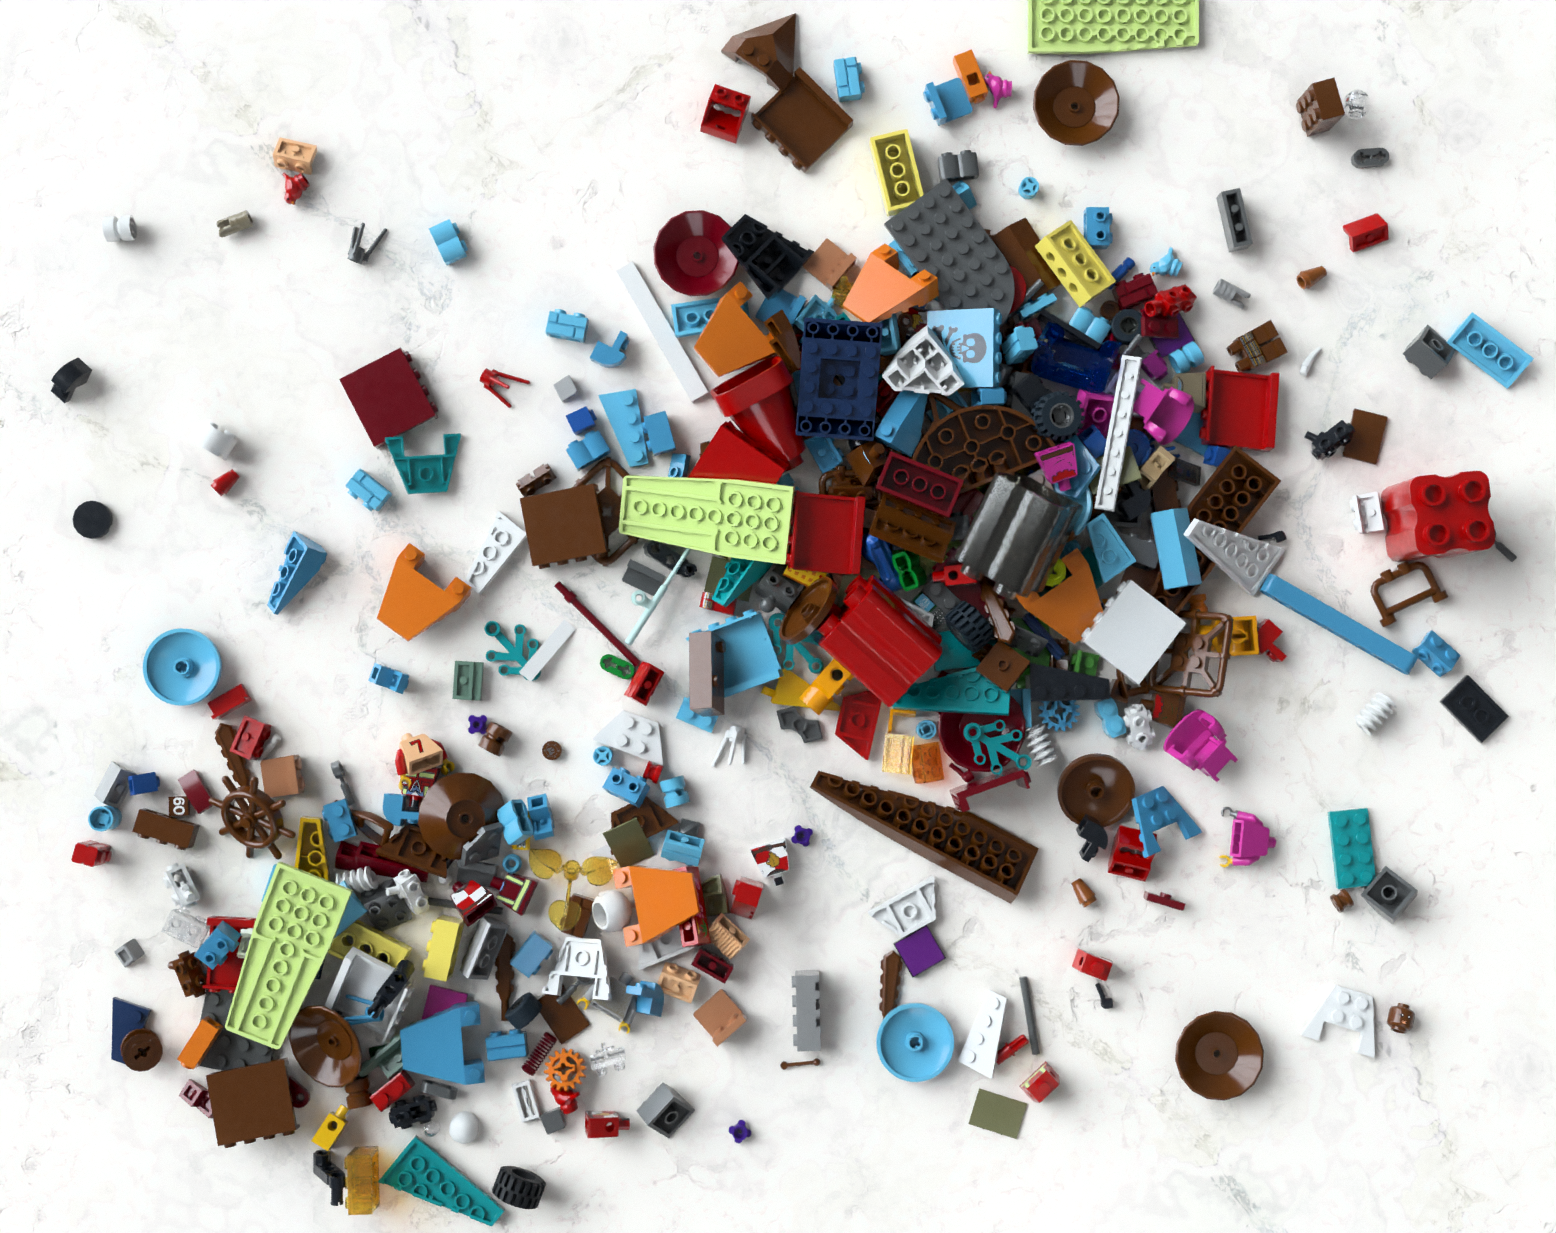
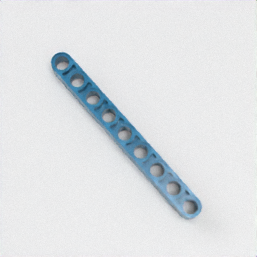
M1268 574L1259 590L1269 598L1404 674H1410L1418 659L1413 653L1273 574Z

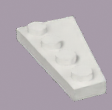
M499 511L493 526L488 531L489 534L486 541L482 544L480 553L465 580V583L480 595L527 538L526 532Z

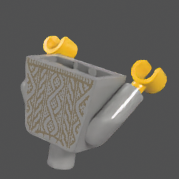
M623 972L619 980L614 977L609 979L612 1001L592 999L594 983L584 994V997L577 1001V1005L584 1001L586 1006L583 1010L592 1005L619 1021V1032L622 1026H626L628 1028L626 1034L630 1032V1024L636 1015V997L626 993L627 985L630 984L633 977Z

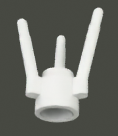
M730 726V730H726L725 737L712 763L713 767L719 760L728 739L732 742L728 764H732L736 744H740V742L742 764H745L747 734H744V728Z

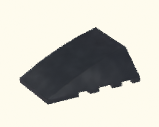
M744 214L721 239L767 300L775 298L799 273L804 264L814 254V251L800 247L798 242L794 240L792 242L782 237L783 234L767 229V225Z

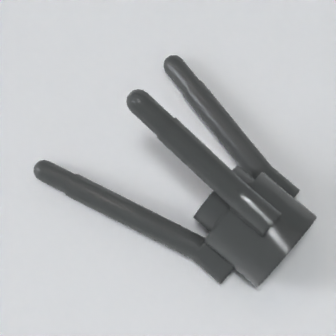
M365 223L361 224L357 240V227H354L347 259L358 264H362L363 260L367 262L370 254L387 232L386 228L383 229L365 254V249L359 247Z

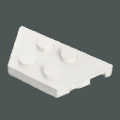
M622 710L593 737L594 741L663 765L659 723Z
M933 876L869 910L868 914L902 938L936 919Z
M678 925L669 933L661 936L657 941L640 945L638 970L696 947H682Z

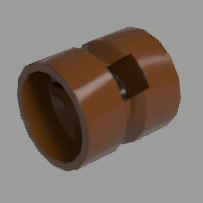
M491 721L486 729L487 735L482 736L478 746L500 757L505 748L504 742L509 741L513 732Z
M358 1076L354 1082L344 1086L346 1093L349 1094L346 1097L348 1109L362 1108L373 1104V1101L370 1099L372 1093L367 1091L370 1088L369 1076L364 1078Z

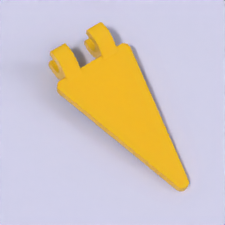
M782 669L784 676L777 678L779 680L775 690L766 686L762 688L761 693L772 697L771 703L810 708L799 698L810 684L790 670ZM832 701L825 710L840 711L841 706Z

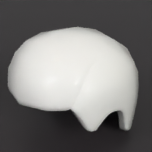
M468 1111L457 1113L450 1123L449 1132L454 1141L461 1144L474 1141L479 1131L478 1118Z

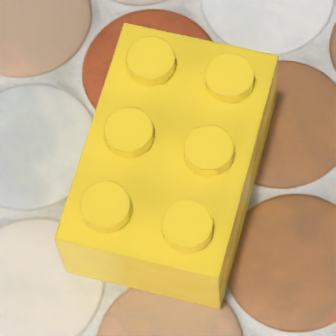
M442 915L432 922L430 932L433 933V936L428 941L426 952L429 953L427 959L423 961V977L446 982L453 976L465 924L463 919Z

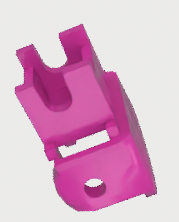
M1142 378L1140 384L1144 386V389L1134 402L1133 412L1144 419V430L1160 445H1166L1178 437L1186 427L1194 410V400L1192 395L1173 387L1170 389L1165 388L1164 391H1161Z
M1200 709L1186 715L1169 733L1163 746L1165 752L1193 771L1196 768L1199 769L1203 774L1210 776L1216 782L1220 780L1216 776L1218 772L1230 760L1235 763L1238 760L1225 746L1227 743L1225 737L1227 735L1221 724L1215 717Z

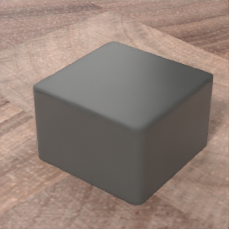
M560 1107L545 1112L540 1117L547 1135L566 1126V1121Z

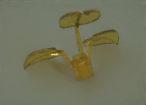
M530 849V868L538 878L547 880L553 876L554 872L558 874L564 870V877L568 880L566 901L556 900L550 905L548 910L550 921L560 931L573 928L581 917L580 905L577 902H569L572 881L576 880L579 877V873H581L582 876H587V881L595 886L605 885L611 880L613 870L617 867L618 862L616 860L594 856L587 858L582 863V867L575 860H569L561 867L562 859L556 851L551 849Z

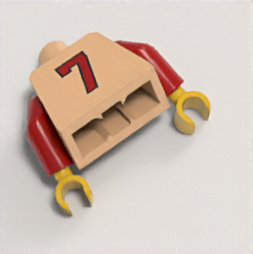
M406 733L402 736V741L399 743V750H397L395 758L397 774L401 778L398 784L400 790L403 789L402 782H406L408 789L410 788L411 780L406 777V774L411 776L442 764L441 772L444 775L448 774L446 767L451 772L455 769L454 763L447 760L449 757L441 742L430 739L426 734L413 737L410 733Z

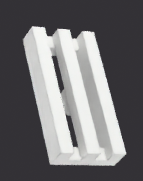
M531 1079L512 1084L522 1123L540 1118L541 1113ZM526 1085L528 1086L535 1115H533L531 1110V1106L525 1089ZM519 1087L521 1088L529 1117H525V1113L517 1089Z

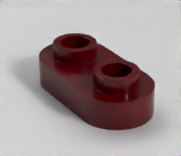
M288 1075L293 1106L302 1108L309 1103L310 1092L296 1079ZM298 1094H302L304 1099L300 1100Z

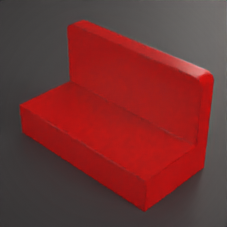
M1377 213L1343 225L1344 232L1349 236L1350 250L1353 253L1389 240L1388 224Z
M239 684L208 702L214 714L211 717L213 720H219L252 701L244 685Z

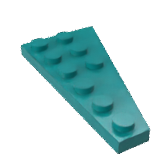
M976 667L951 673L941 678H932L929 681L918 684L913 683L892 705V708L899 710L1009 716L1011 689L1008 693H1005L976 672Z
M417 1135L378 1181V1183L387 1184L396 1190L405 1191L414 1197L469 1216L471 1219L491 1227L505 1211L501 1205Z

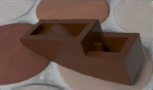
M781 309L763 323L774 337L769 342L776 354L783 359L789 373L792 374L801 367L800 352L793 328Z

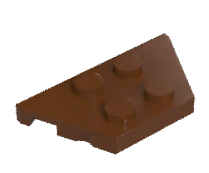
M647 796L640 808L628 804L611 813V829L637 818L646 838L679 823L675 817Z
M405 825L398 834H394L385 845L376 850V855L445 879L447 878L446 857L432 850L423 839L420 828L416 826Z

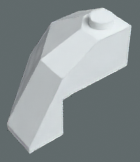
M928 325L913 335L903 345L882 374V377L894 391L908 390L914 391V393H941V395L950 396L965 384L952 357Z

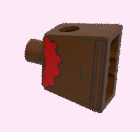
M1152 693L1151 700L1141 698L1139 704H1143L1146 710H1150L1152 721L1174 728L1183 719L1186 697H1181L1179 694Z

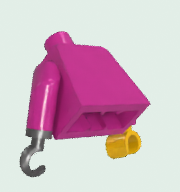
M1224 807L1221 810L1223 817L1224 810H1230V816L1234 817L1230 846V856H1233V858H1229L1227 855L1219 856V858H1227L1228 860L1226 864H1220V866L1227 867L1229 864H1233V866H1249L1258 861L1260 856H1266L1268 848L1275 847V837L1269 836V828L1264 827L1263 822L1254 814L1238 810L1233 812L1230 807Z

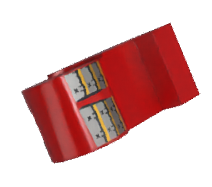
M702 592L699 607L734 616L737 598L724 607L712 600L714 594Z

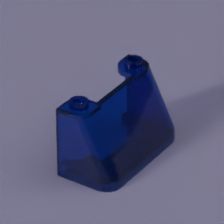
M1048 322L1037 341L1038 348L1034 352L1031 364L1032 372L1039 377L1096 394L1102 393L1108 384L1122 343L1108 340L1102 344L1100 351L1063 341L1064 329L1055 323Z

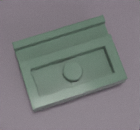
M455 661L452 699L481 701L484 662Z

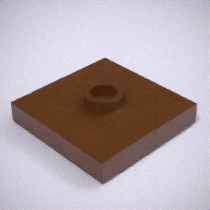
M998 640L975 670L1005 693H1008L1031 663L1011 647Z

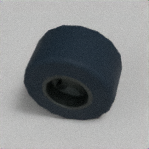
M1123 309L1111 319L1109 333H1113L1118 344L1129 345L1137 334L1141 335L1142 315L1133 309Z
M528 992L510 1006L505 1014V1018L517 1030H520L539 1014L542 1004L532 993Z

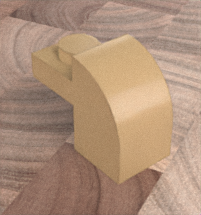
M1161 445L1139 468L1142 479H1139V482L1144 490L1150 488L1176 458Z

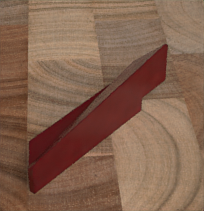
M341 841L335 858L336 869L355 870L357 872L358 868L364 870L365 866H369L376 875L393 878L398 876L401 871L408 869L411 874L417 875L420 882H427L429 873L376 855L377 848H381L380 845L360 841L359 847L345 841Z

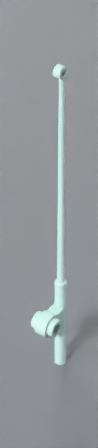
M690 548L685 550L652 600L641 590H637L632 594V603L636 606L644 607L645 611L625 640V643L629 646L633 644L664 596L668 585L691 551ZM637 595L642 597L641 601L636 600Z

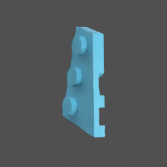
M1104 513L1087 523L1086 526L1102 581L1105 583L1135 563L1136 559Z

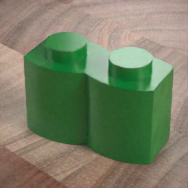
M903 550L892 555L893 565L899 573L900 584L906 592L927 583V576L924 569L920 566L918 554Z

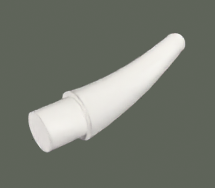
M1321 347L1314 350L1301 365V375L1307 376L1313 360L1322 350Z
M275 734L268 740L259 758V764L281 740L279 735Z

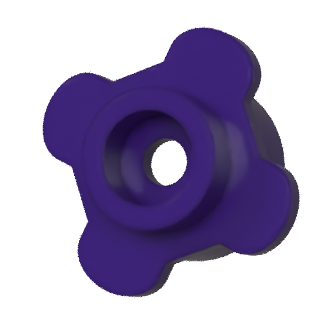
M485 715L480 717L469 716L470 727L468 732L470 734L475 732L485 734L487 717Z
M801 825L795 826V834L791 838L792 842L807 847L810 844V836L813 834L812 829L802 828Z
M739 1120L738 1124L729 1127V1133L733 1135L736 1143H741L746 1137L751 1136L752 1132L746 1127L744 1120Z

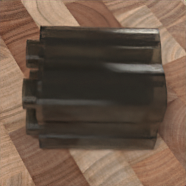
M996 472L955 556L959 562L963 563L960 571L964 575L981 581L983 576L991 578L996 582L993 590L1008 599L1014 600L1016 595L1028 598L1031 591L1042 592L1084 507L1022 473L1011 472V474Z

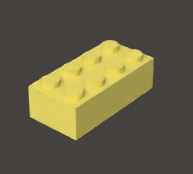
M907 129L870 137L869 141L887 217L897 215L924 195Z

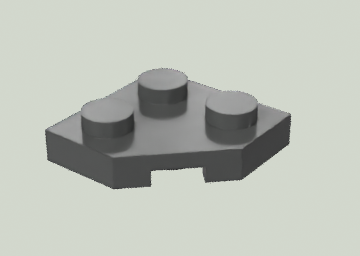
M500 822L481 827L477 832L478 836L472 842L468 841L463 846L461 862L464 866L499 856L503 830Z

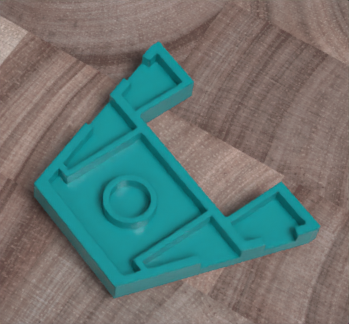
M461 433L443 434L444 454L406 457L404 455L403 436L385 437L386 445L407 494L447 492Z

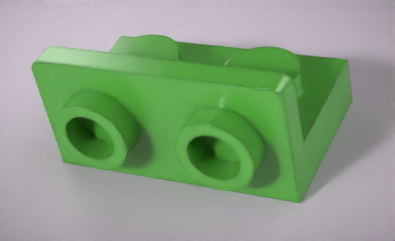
M1076 650V653L1072 654L1070 664L1073 665L1072 671L1095 676L1100 655Z

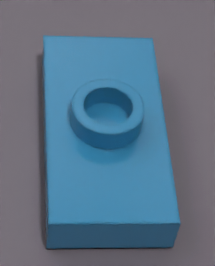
M672 453L668 477H687L691 456Z

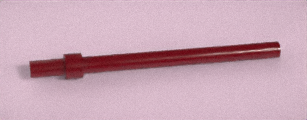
M560 581L555 584L554 587L564 596V599L590 621L635 667L641 662L576 598L577 595L572 590L569 591Z

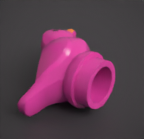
M991 71L984 76V82L994 98L993 108H997L998 102L1002 97H1012V81L1002 80L1001 77L992 75Z

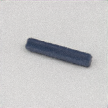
M1030 612L1026 613L1022 617L1025 624L1034 634L1049 640L1045 646L1056 660L1062 659L1065 656L1063 649Z

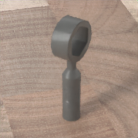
M1495 540L1496 549L1513 562L1517 556L1503 543Z
M338 760L331 763V769L335 778L341 781V789L348 805L355 804L356 802L348 783L344 781L345 772L341 762Z
M577 977L578 981L569 986L556 1001L562 1005L577 990L580 984H590L594 978L585 982L581 981L580 977Z

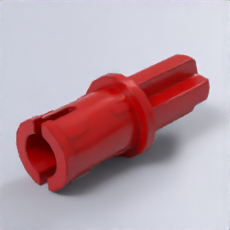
M1024 1034L1009 1044L1006 1042L1005 1046L997 1051L998 1065L1012 1055L1015 1056V1052L1029 1043Z

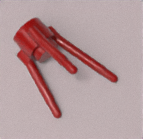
M486 368L482 372L479 381L484 384V388L494 394L508 408H511V404L495 391L492 386L495 387L498 384L506 389L510 388L509 385L499 380L500 377L525 384H530V381L498 372L495 369L491 371Z

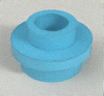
M509 854L503 859L502 866L506 872L516 873L520 870L522 861L518 855ZM510 860H514L516 862V865L514 867H511L509 865Z

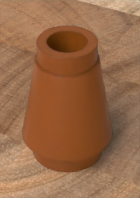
M1323 266L1301 271L1296 278L1297 283L1302 289H1310L1325 277L1327 272Z
M1081 878L1071 883L1079 904H1082L1084 908L1097 900L1096 894Z

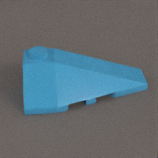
M902 390L883 417L874 434L877 442L912 458L921 440V430L928 394Z

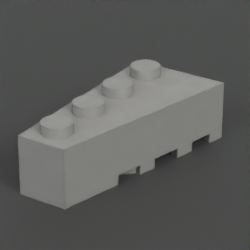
M795 971V976H792V988H796V995H792V1007H796V1015H793V1027H797V1034H793V1046H797L798 1052L821 1051L819 971Z

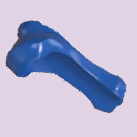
M869 532L863 534L861 554L866 560L877 567L883 583L892 592L903 589L900 584L899 573L893 565L891 543L871 536Z

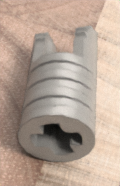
M1223 279L1217 282L1212 294L1241 309L1245 305L1241 301L1234 299V295L1238 293L1244 298H1250L1251 296L1250 293Z

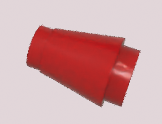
M231 469L214 479L211 487L222 496L230 491L240 476Z

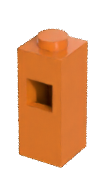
M972 49L955 55L953 65L958 78L962 81L969 102L977 104L984 101L987 97L988 89Z
M209 1016L203 1018L177 1058L181 1065L193 1070L199 1067L224 1026Z

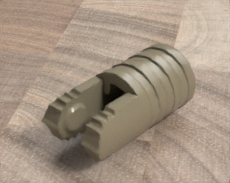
M247 210L219 220L216 223L217 227L220 228L219 237L222 238L254 226Z

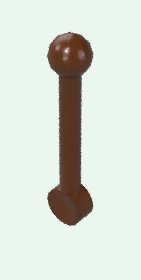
M818 1058L813 1061L794 1063L783 1061L780 1067L785 1070L793 1066L813 1064L819 1066L821 1061Z

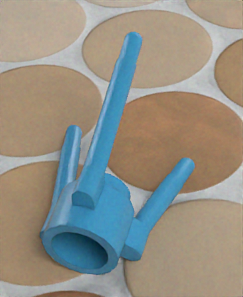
M349 994L345 996L357 1002L368 1005L373 1004V1001ZM370 1007L366 1008L365 1015L345 1017L344 1019L350 1021L348 1022L350 1025L380 1022L384 1019V1009L376 1019L371 1018L375 1013L374 1011L370 1016L367 1014Z

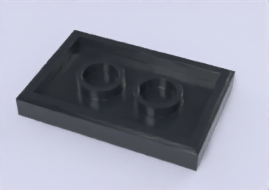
M1465 675L1439 701L1479 743H1482L1509 717L1469 675Z

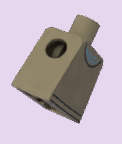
M1206 373L1175 374L1170 383L1162 382L1161 391H1164L1165 388L1170 389L1173 387L1192 395L1194 413H1200L1205 408Z

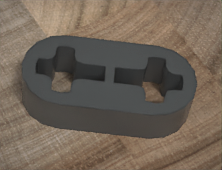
M1384 148L1360 149L1352 155L1351 163L1356 168L1380 167L1389 160V152ZM1379 153L1380 156H1383V159L1379 161V158L1372 157H1375ZM1359 155H1361V158H1368V159H1365V160L1361 163L1360 160H1357V157H1358Z
M423 1080L420 1091L455 1100L458 1088L432 1080Z

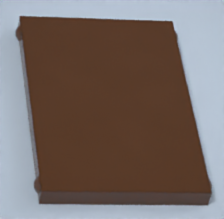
M1355 408L1350 424L1356 432L1353 433L1352 440L1344 447L1342 457L1376 465L1388 417Z
M562 984L561 994H562L564 991H566V988H565V986H564L563 984ZM545 994L538 999L542 1004L540 1014L561 1045L590 1025L571 996L560 1005L556 1001L559 996Z

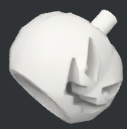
M611 889L600 892L592 904V916L596 925L606 932L623 930V927H627L631 921L632 908L636 907L635 901H629L622 892Z

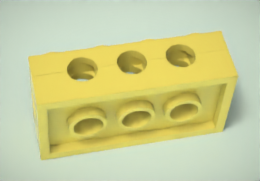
M1072 220L1046 235L1035 246L1079 307H1082L1106 291L1116 282Z
M358 919L333 940L328 953L344 960L351 948L355 947L396 968L401 960L407 959L413 947ZM347 935L352 936L353 944L347 941ZM364 944L370 946V953L364 950ZM381 953H385L387 955V962L381 959Z

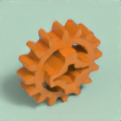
M562 1048V1053L555 1051V1057L549 1055L551 1061L550 1063H545L548 1069L544 1070V1073L549 1075L546 1081H552L550 1084L552 1088L557 1085L558 1091H561L564 1087V1090L569 1092V1087L575 1090L576 1083L582 1084L580 1078H586L582 1071L587 1070V1067L582 1066L585 1060L583 1058L579 1059L580 1054L578 1052L574 1054V1050L570 1049L567 1053L566 1049ZM569 1058L574 1059L577 1065L570 1064ZM565 1066L569 1068V1070L566 1071V1074L561 1072L565 1069ZM554 1075L560 1076L562 1083L558 1082Z

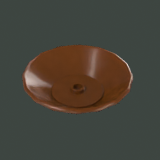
M1069 60L1054 65L1041 76L1034 91L1033 111L1038 125L1050 138L1064 145L1084 146L1099 141L1112 129L1119 115L1120 97L1114 80L1103 68L1088 61ZM1075 104L1077 109H1072L1071 105Z
M457 772L443 777L427 790L419 805L418 824L422 837L434 852L448 859H461L463 846L468 841L472 842L478 836L477 832L481 827L499 822L497 810L505 804L501 793L492 782L475 773ZM463 815L468 816V819L466 821H462L461 818Z
M307 1006L299 1011L290 1029L289 1041L293 1055L301 1069L314 1081L327 1087L342 1088L354 1082L361 1071L362 1051L359 1039L351 1025L336 1011L324 1006Z
M1212 1011L1197 1016L1184 1027L1176 1043L1175 1062L1181 1079L1191 1091L1206 1099L1225 1101L1241 1096L1256 1083L1263 1069L1264 1049L1259 1034L1247 1020L1232 1012ZM1219 1050V1055L1214 1056V1051Z

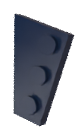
M113 997L111 1060L125 1064L120 1048L122 1040L129 1032L145 1028L151 1009Z

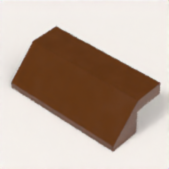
M1026 217L992 236L1010 266L1022 274L1026 283V291L1038 279L1044 282V285L1031 297L1032 301L1062 285L1035 248L1040 239Z
M884 493L872 521L869 535L941 564L944 560L947 546L953 537L956 522Z

